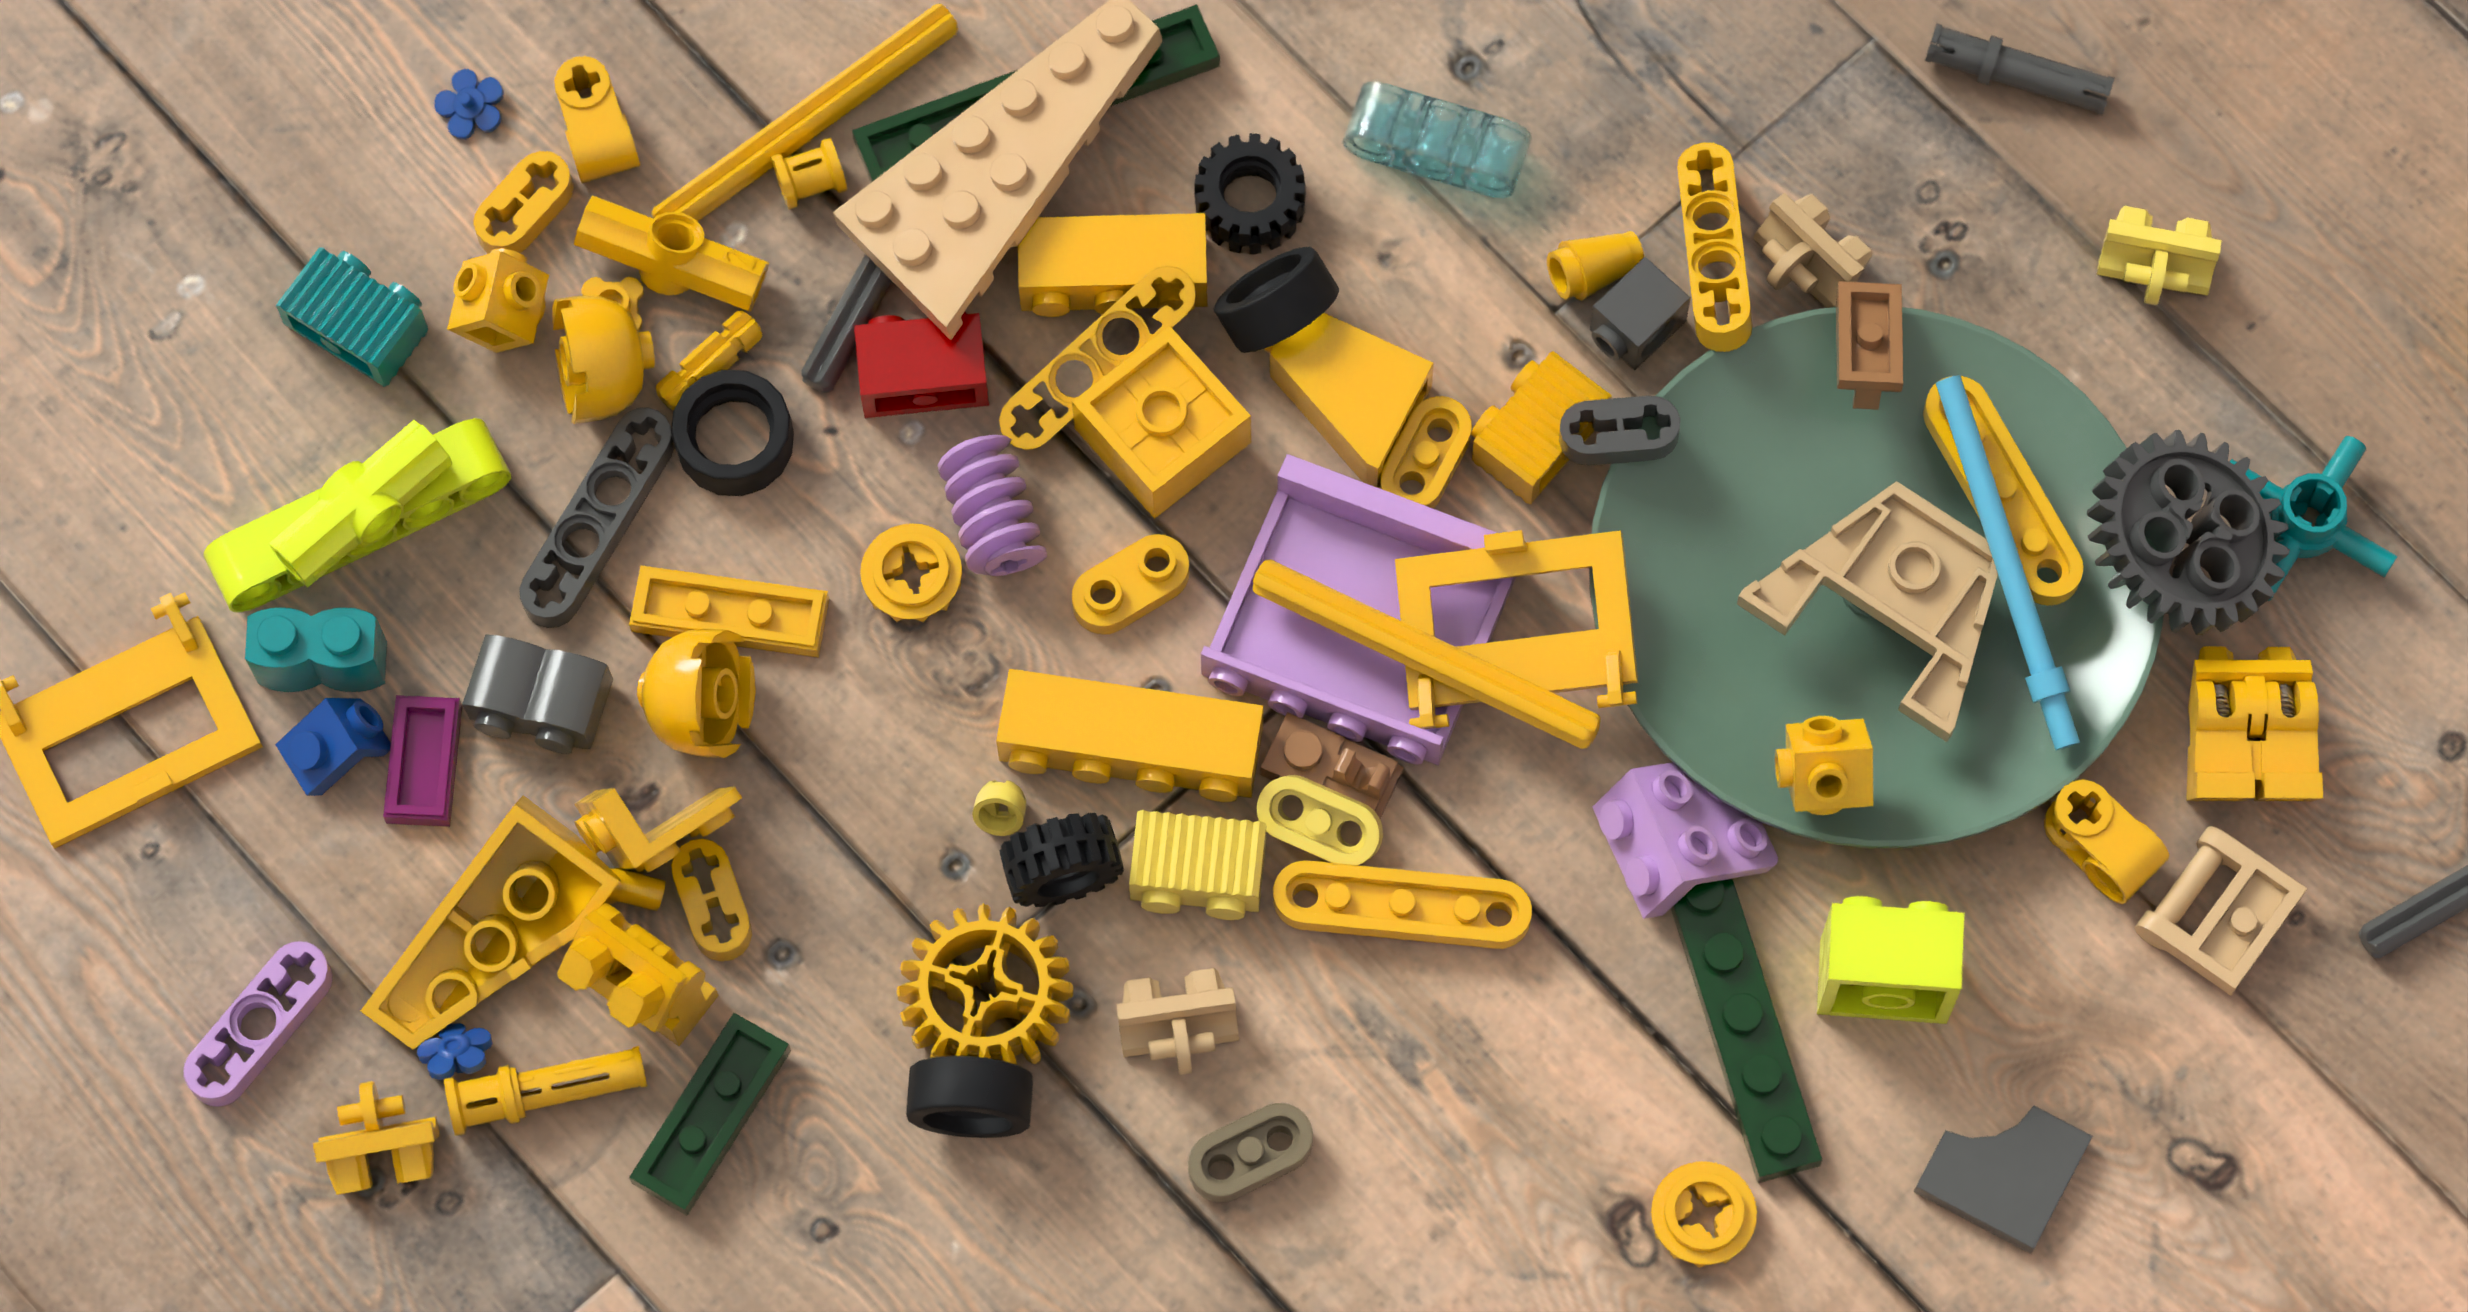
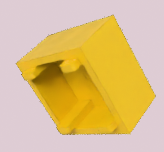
M1170 325L1072 401L1074 429L1154 519L1251 444V415Z

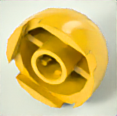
M574 296L555 299L552 310L553 330L565 329L566 336L560 337V349H555V356L565 408L568 414L572 413L571 422L578 424L599 421L618 415L633 404L642 390L644 370L655 367V355L650 332H638L632 315L616 301L601 296Z
M725 629L685 631L663 642L648 662L646 670L641 674L638 681V701L644 710L646 720L652 731L661 742L670 748L700 757L725 758L735 753L741 744H733L731 741L735 737L737 724L741 728L749 729L756 689L751 656H739L737 646L734 644V642H744L739 634Z

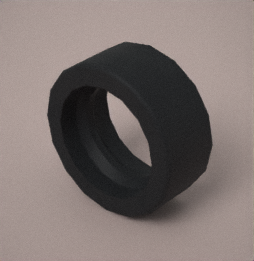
M1301 247L1282 253L1242 276L1217 299L1213 310L1238 350L1242 353L1256 352L1287 339L1311 324L1337 299L1339 287L1317 251L1312 247Z
M721 370L701 377L683 392L673 411L671 434L683 470L699 487L717 495L744 496L765 489L783 473L792 456L794 430L783 395L767 379L749 371ZM728 402H747L758 407L767 417L770 434L765 449L753 459L736 465L718 464L709 460L699 450L696 441L697 425L701 417L713 407Z
M942 1056L919 1060L909 1070L906 1107L907 1120L920 1129L957 1137L994 1138L1020 1134L1030 1127L1033 1091L1032 1073L1019 1065L984 1057Z

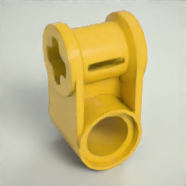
M588 56L573 57L565 61L557 70L554 79L555 91L568 129L565 130L581 184L641 166L625 113L620 111L612 82L605 66L597 59ZM590 88L592 96L581 99L578 91Z
M2084 779L2072 781L2062 788L2055 801L2052 802L2045 813L2043 825L2046 836L2052 844L2071 859L2101 893L2116 903H2126L2169 859V852L2162 840L2149 827L2135 819L2107 793L2104 787L2094 781ZM2091 798L2095 799V804L2092 801H2090ZM2080 808L2086 812L2088 818L2076 824L2071 821L2068 815ZM2061 829H2063L2066 832V834H2062Z

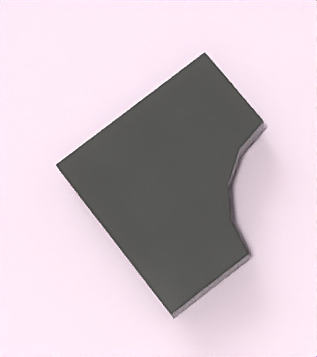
M2036 1106L2029 1110L2018 1125L1996 1136L1969 1138L1945 1130L1914 1192L2032 1254L2093 1136Z

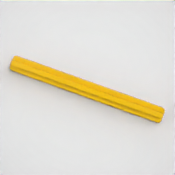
M942 4L933 5L654 207L651 212L652 217L655 218L665 212H678L694 218L697 222L773 168L771 156L781 154L784 158L788 157L956 35L958 27L952 13Z
M1274 560L1263 561L1255 573L1252 589L1255 594L1580 749H1587L1598 734L1601 720L1598 714Z

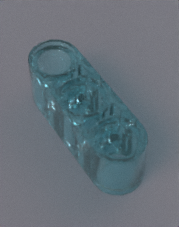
M1367 82L1360 89L1342 142L1349 152L1362 159L1485 196L1507 198L1514 193L1532 137L1526 128L1511 120L1390 84Z

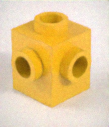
M494 249L490 254L463 261L462 268L459 270L453 285L455 298L447 330L495 353L533 344L538 324L546 308L544 296L549 274L527 264V258L524 255L509 249Z
M1815 716L1808 718L1803 723L1785 724L1786 749H1775V773L1778 788L1789 789L1795 812L1807 811L1816 815H1830L1839 812L1842 808L1873 806V747L1864 719L1838 720L1830 716Z

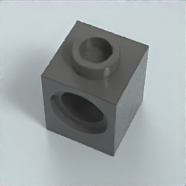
M1644 257L1593 305L1590 330L1593 332L1592 338L1606 356L1615 361L1621 358L1631 368L1636 370L1687 321L1691 297L1649 259Z

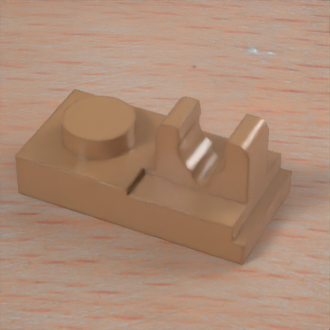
M1838 281L1836 294L1837 389L1854 390L1853 409L1879 410L1882 391H1902V284Z
M1287 712L1260 767V775L1270 780L1287 775H1298L1368 805L1376 812L1380 819L1404 771V767L1398 765V761Z

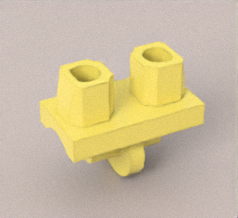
M2129 206L2121 208L2116 220L2110 219L2098 262L2097 275L2146 285L2144 303L2155 306L2158 305L2162 288L2208 296L2222 240L2212 238L2211 225L2208 221L2185 218L2177 222L2175 231L2152 227L2153 216L2147 210Z

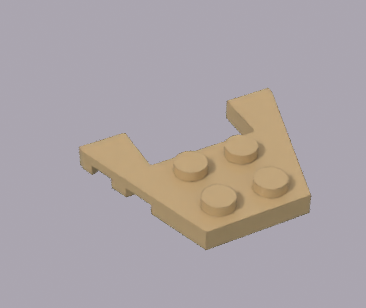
M1896 481L1833 525L1829 533L1806 549H1799L1781 562V566L1759 582L1755 580L1746 586L1738 596L1737 605L1785 636L1822 585L1845 598L1933 656L1901 701L1898 711L1947 742L1952 736L1998 573L1987 540Z

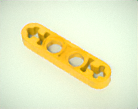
M1702 142L1692 145L1683 151L1678 159L1677 166L1694 321L1700 343L1713 351L1728 352L1744 345L1752 334L1751 307L1733 159L1727 149L1715 143ZM1712 169L1714 191L1702 192L1701 170ZM1710 213H1718L1728 219L1726 225L1713 231L1703 230L1695 225L1700 217ZM1713 262H1725L1735 268L1730 275L1722 279H1709L1700 273L1705 266ZM1727 301L1730 324L1717 325L1715 302Z
M1170 265L1157 267L1147 273L1012 396L1002 408L999 418L1000 430L1004 436L1012 439L1010 443L1017 448L1025 450L1038 448L1049 441L1073 419L1072 401L1077 397L1065 395L1060 391L1056 382L1057 371L1062 364L1071 360L1082 361L1090 368L1093 376L1092 385H1094L1169 325L1173 328L1193 307L1196 297L1195 285L1189 274L1178 267ZM1161 277L1164 281L1171 282L1177 277L1185 286L1179 293V297L1184 303L1176 311L1168 305L1163 306L1152 318L1161 322L1162 326L1152 334L1143 317L1129 309L1127 303L1137 296L1142 307H1144L1156 295L1155 288L1151 285L1155 279ZM1122 317L1129 319L1135 323L1139 330L1140 338L1138 345L1128 354L1119 355L1112 353L1103 343L1102 334L1104 327L1114 318ZM1044 381L1051 396L1060 404L1068 407L1069 411L1061 418H1058L1052 407L1039 420V424L1044 430L1041 435L1035 437L1032 433L1026 432L1019 437L1011 428L1017 421L1012 411L1019 404L1027 410L1036 406L1044 397L1035 393L1034 388Z

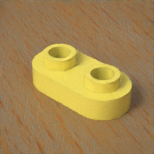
M1287 775L1277 778L1263 788L1257 801V816L1259 821L1266 823V832L1331 863L1362 864L1371 859L1381 846L1383 839L1382 823L1371 807L1305 777ZM1288 795H1294L1302 801L1303 812L1298 819H1291L1283 812L1282 803ZM1346 821L1357 823L1362 830L1361 840L1356 845L1346 843L1341 837V827Z

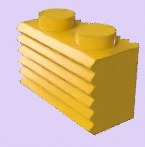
M1551 351L1540 365L1534 360L1527 363L1511 385L1510 390L1515 393L1514 396L1509 398L1506 405L1501 407V409L1494 405L1489 407L1471 431V436L1475 438L1472 453L1473 462L1477 466L1482 467L1486 473L1491 474L1496 481L1502 482L1506 488L1511 489L1516 496L1521 497L1527 504L1533 503L1569 461L1562 452L1559 443L1560 423L1565 411L1575 403L1612 399L1611 394L1554 351ZM1585 421L1580 423L1579 432L1576 433L1582 436L1584 443L1594 432L1592 422Z

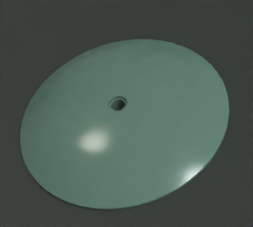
M1836 307L1814 309L1774 319L1752 328L1750 338L1738 349L1728 352H1717L1710 349L1681 370L1655 395L1670 401L1678 410L1681 421L1678 443L1674 450L1666 457L1657 460L1611 464L1602 484L1591 533L1596 534L1620 530L1623 533L1638 683L1623 685V692L1636 691L1637 704H1631L1628 707L1640 726L1660 750L1698 785L1722 802L1757 821L1794 835L1829 844L1862 848H1912L1943 844L1978 835L2018 819L2048 802L2063 787L2077 780L2103 754L2124 726L2142 694L2156 657L2164 618L2163 615L2152 624L2147 622L2149 605L2143 600L2130 609L2125 606L2131 590L2126 584L2114 589L2109 588V581L2117 573L2114 566H2096L2095 560L2107 551L2106 546L2088 540V535L2102 525V523L2087 516V510L2100 500L2092 492V489L2106 477L2103 469L2119 457V454L2127 448L2106 417L2061 372L2027 348L1994 331L1962 319L1922 309L1902 307L1903 388L1901 392L1882 391L1879 410L1853 409L1854 390L1837 389ZM1960 375L1968 377L1984 388L2083 561V575L2076 592L2071 598L2061 604L2052 606L2035 603L2055 667H2063L2070 692L2066 693L2065 697L2080 743L2064 749L2055 750L2040 702H2032L2025 680L2031 674L1999 576L1996 579L1953 734L1947 742L1898 711L1901 701L1933 656L1845 598L1822 585L1785 636L1737 605L1738 596L1746 586L1755 580L1757 582L1779 568L1781 562L1799 549L1804 550L1829 533L1833 525L1896 481L1986 539L1979 517L1924 422L1923 410L1930 389L1935 383L1949 376ZM1648 416L1643 418V425L1639 429L1646 431L1647 439L1655 440L1659 439L1660 430L1664 427L1657 426L1655 417ZM2145 536L2148 544L2156 550L2153 542ZM1591 567L1589 568V592L1595 628L1599 629L1593 569ZM2041 568L2037 570L2038 577L2046 583H2054L2059 580L2057 573L2053 569ZM1815 716H1830L1838 720L1864 719L1873 747V806L1842 808L1839 812L1830 815H1816L1807 811L1795 812L1789 789L1778 788L1775 773V749H1786L1785 724L1803 723L1808 718Z

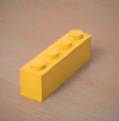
M1009 669L996 739L999 761L1009 762L1008 766L1011 769L1027 774H1043L1047 768L1071 771L1074 778L1089 783H1107L1110 781V777L1133 780L1137 787L1157 793L1171 792L1174 787L1199 790V794L1202 797L1218 802H1233L1237 800V796L1252 798L1264 726L1263 705Z

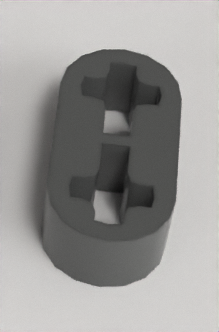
M1658 396L1583 401L1572 405L1562 416L1559 443L1562 452L1567 458L1579 465L1591 466L1652 461L1664 458L1674 450L1678 443L1681 419L1674 405L1670 401ZM1644 417H1655L1657 426L1664 427L1660 430L1659 439H1647L1646 431L1639 429L1643 425ZM1585 421L1592 422L1594 431L1601 432L1597 434L1596 444L1585 445L1582 436L1576 434L1579 432L1580 423Z

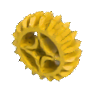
M984 903L978 909L979 921L967 922L966 913L961 908L953 911L955 928L948 930L939 920H933L930 924V930L936 942L933 944L925 939L915 938L912 942V949L922 961L904 960L900 966L901 974L912 981L897 987V997L899 1001L911 1004L900 1013L903 1026H919L912 1035L914 1046L920 1049L934 1044L930 1058L951 1056L953 1054L955 1056L1002 1060L1017 1065L1015 1056L1022 1053L1027 1061L1037 1064L1041 1060V1055L1035 1041L1039 1040L1051 1046H1055L1058 1043L1059 1034L1049 1023L1063 1024L1069 1022L1070 1010L1059 1002L1066 1001L1074 995L1073 984L1060 979L1070 971L1068 959L1066 957H1052L1058 949L1057 939L1050 935L1036 940L1040 931V925L1034 918L1025 921L1019 929L1015 928L1017 915L1016 910L1011 907L1003 911L999 922L992 921L990 906ZM985 948L980 959L971 965L959 966L950 963L948 969L944 968L950 961L962 953L973 949ZM1009 952L1017 955L1033 970L1039 981L1038 995L1024 992L1023 984L1016 983L1006 976L1008 969L1006 960ZM994 972L997 997L994 998L989 993L990 1001L981 1002L977 1012L973 988L977 986L981 990L980 983L990 982ZM933 989L947 992L948 999L956 1001L965 1008L963 1013L964 1025L961 1032L947 1025L935 1011L932 1005ZM1022 1015H1027L1013 1029L999 1035L985 1037L990 1025L996 1020L1005 1017L1020 1020Z

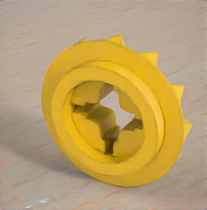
M902 524L887 529L871 542L862 559L860 570L861 582L867 597L875 610L879 609L890 615L896 622L902 619H917L924 623L930 615L940 610L947 611L950 601L956 592L961 590L962 565L956 547L942 532L927 525ZM907 552L910 553L911 561H915L918 570L929 569L930 573L924 574L920 578L919 594H913V590L909 589L905 580L895 581L894 579L895 576L903 574L904 553Z
M1707 1161L1688 1163L1670 1172L1656 1189L1650 1211L1655 1238L1661 1241L1673 1259H1682L1693 1263L1698 1268L1717 1263L1726 1264L1742 1249L1747 1247L1757 1220L1755 1199L1747 1183L1730 1168ZM1690 1191L1694 1192L1697 1200L1701 1199L1705 1207L1715 1205L1720 1207L1728 1203V1206L1724 1207L1722 1212L1715 1216L1714 1235L1716 1238L1713 1239L1710 1231L1706 1232L1701 1224H1694L1692 1226L1686 1224L1680 1227V1224L1684 1223L1685 1219L1693 1211L1691 1202L1693 1197Z

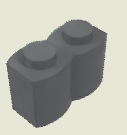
M485 634L462 705L469 719L475 721L474 727L486 735L509 739L512 732L531 734L536 736L535 743L542 748L556 753L570 754L573 747L591 749L613 677L608 665L598 660L570 652L544 649L537 645L509 637Z

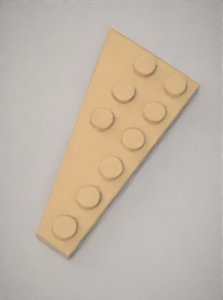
M1130 0L1107 1L836 209L833 215L837 226L952 340L963 324L962 314L976 294L982 297L995 279L992 272L1010 247H1018L1070 173L1069 163L1083 144L1086 146L1091 144L1101 129L1099 121L1116 98H1123L1163 42L1159 27Z

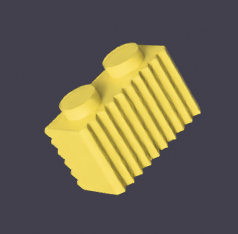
M1137 811L1129 880L1130 900L1142 901L1141 907L1144 910L1160 914L1177 913L1180 911V905L1206 907V914L1208 916L1223 920L1244 918L1245 911L1259 912L1266 849V823L1262 821H1240L1235 818L1227 820L1222 817L1188 816L1183 813L1175 815L1170 812Z

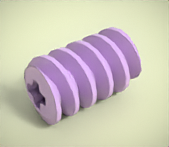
M987 435L965 440L951 448L941 457L938 463L940 477L947 482L944 487L947 500L954 504L951 510L954 523L961 527L958 532L961 546L968 550L965 555L967 567L974 573L982 575H1008L1031 568L1047 558L1045 547L1040 545L1026 546V543L1040 535L1039 525L1033 522L1019 523L1020 520L1028 517L1033 512V506L1031 501L1012 500V498L1020 495L1026 489V483L1020 477L1005 478L1006 475L1019 467V460L1013 454L998 455L999 452L1009 446L1012 440L1004 435Z

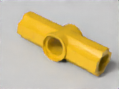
M591 196L574 240L575 246L638 269L641 281L656 293L679 295L691 289L750 312L758 299L769 267V262L704 238L705 234L702 226L694 218L686 214L665 212L655 218H651L596 196Z

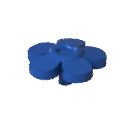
M462 69L454 73L451 84L457 94L444 90L436 95L434 101L435 110L442 117H451L447 128L456 138H470L475 132L476 125L484 132H492L501 123L502 114L492 105L502 100L504 89L495 78L488 77L479 83V78L474 71Z
M454 1023L439 1031L440 1039H427L419 1045L417 1050L419 1061L428 1064L427 1068L430 1077L444 1080L445 1078L452 1077L455 1072L471 1074L481 1070L486 1065L484 1051L491 1048L493 1042L491 1034L486 1029L474 1028L467 1031L464 1024Z

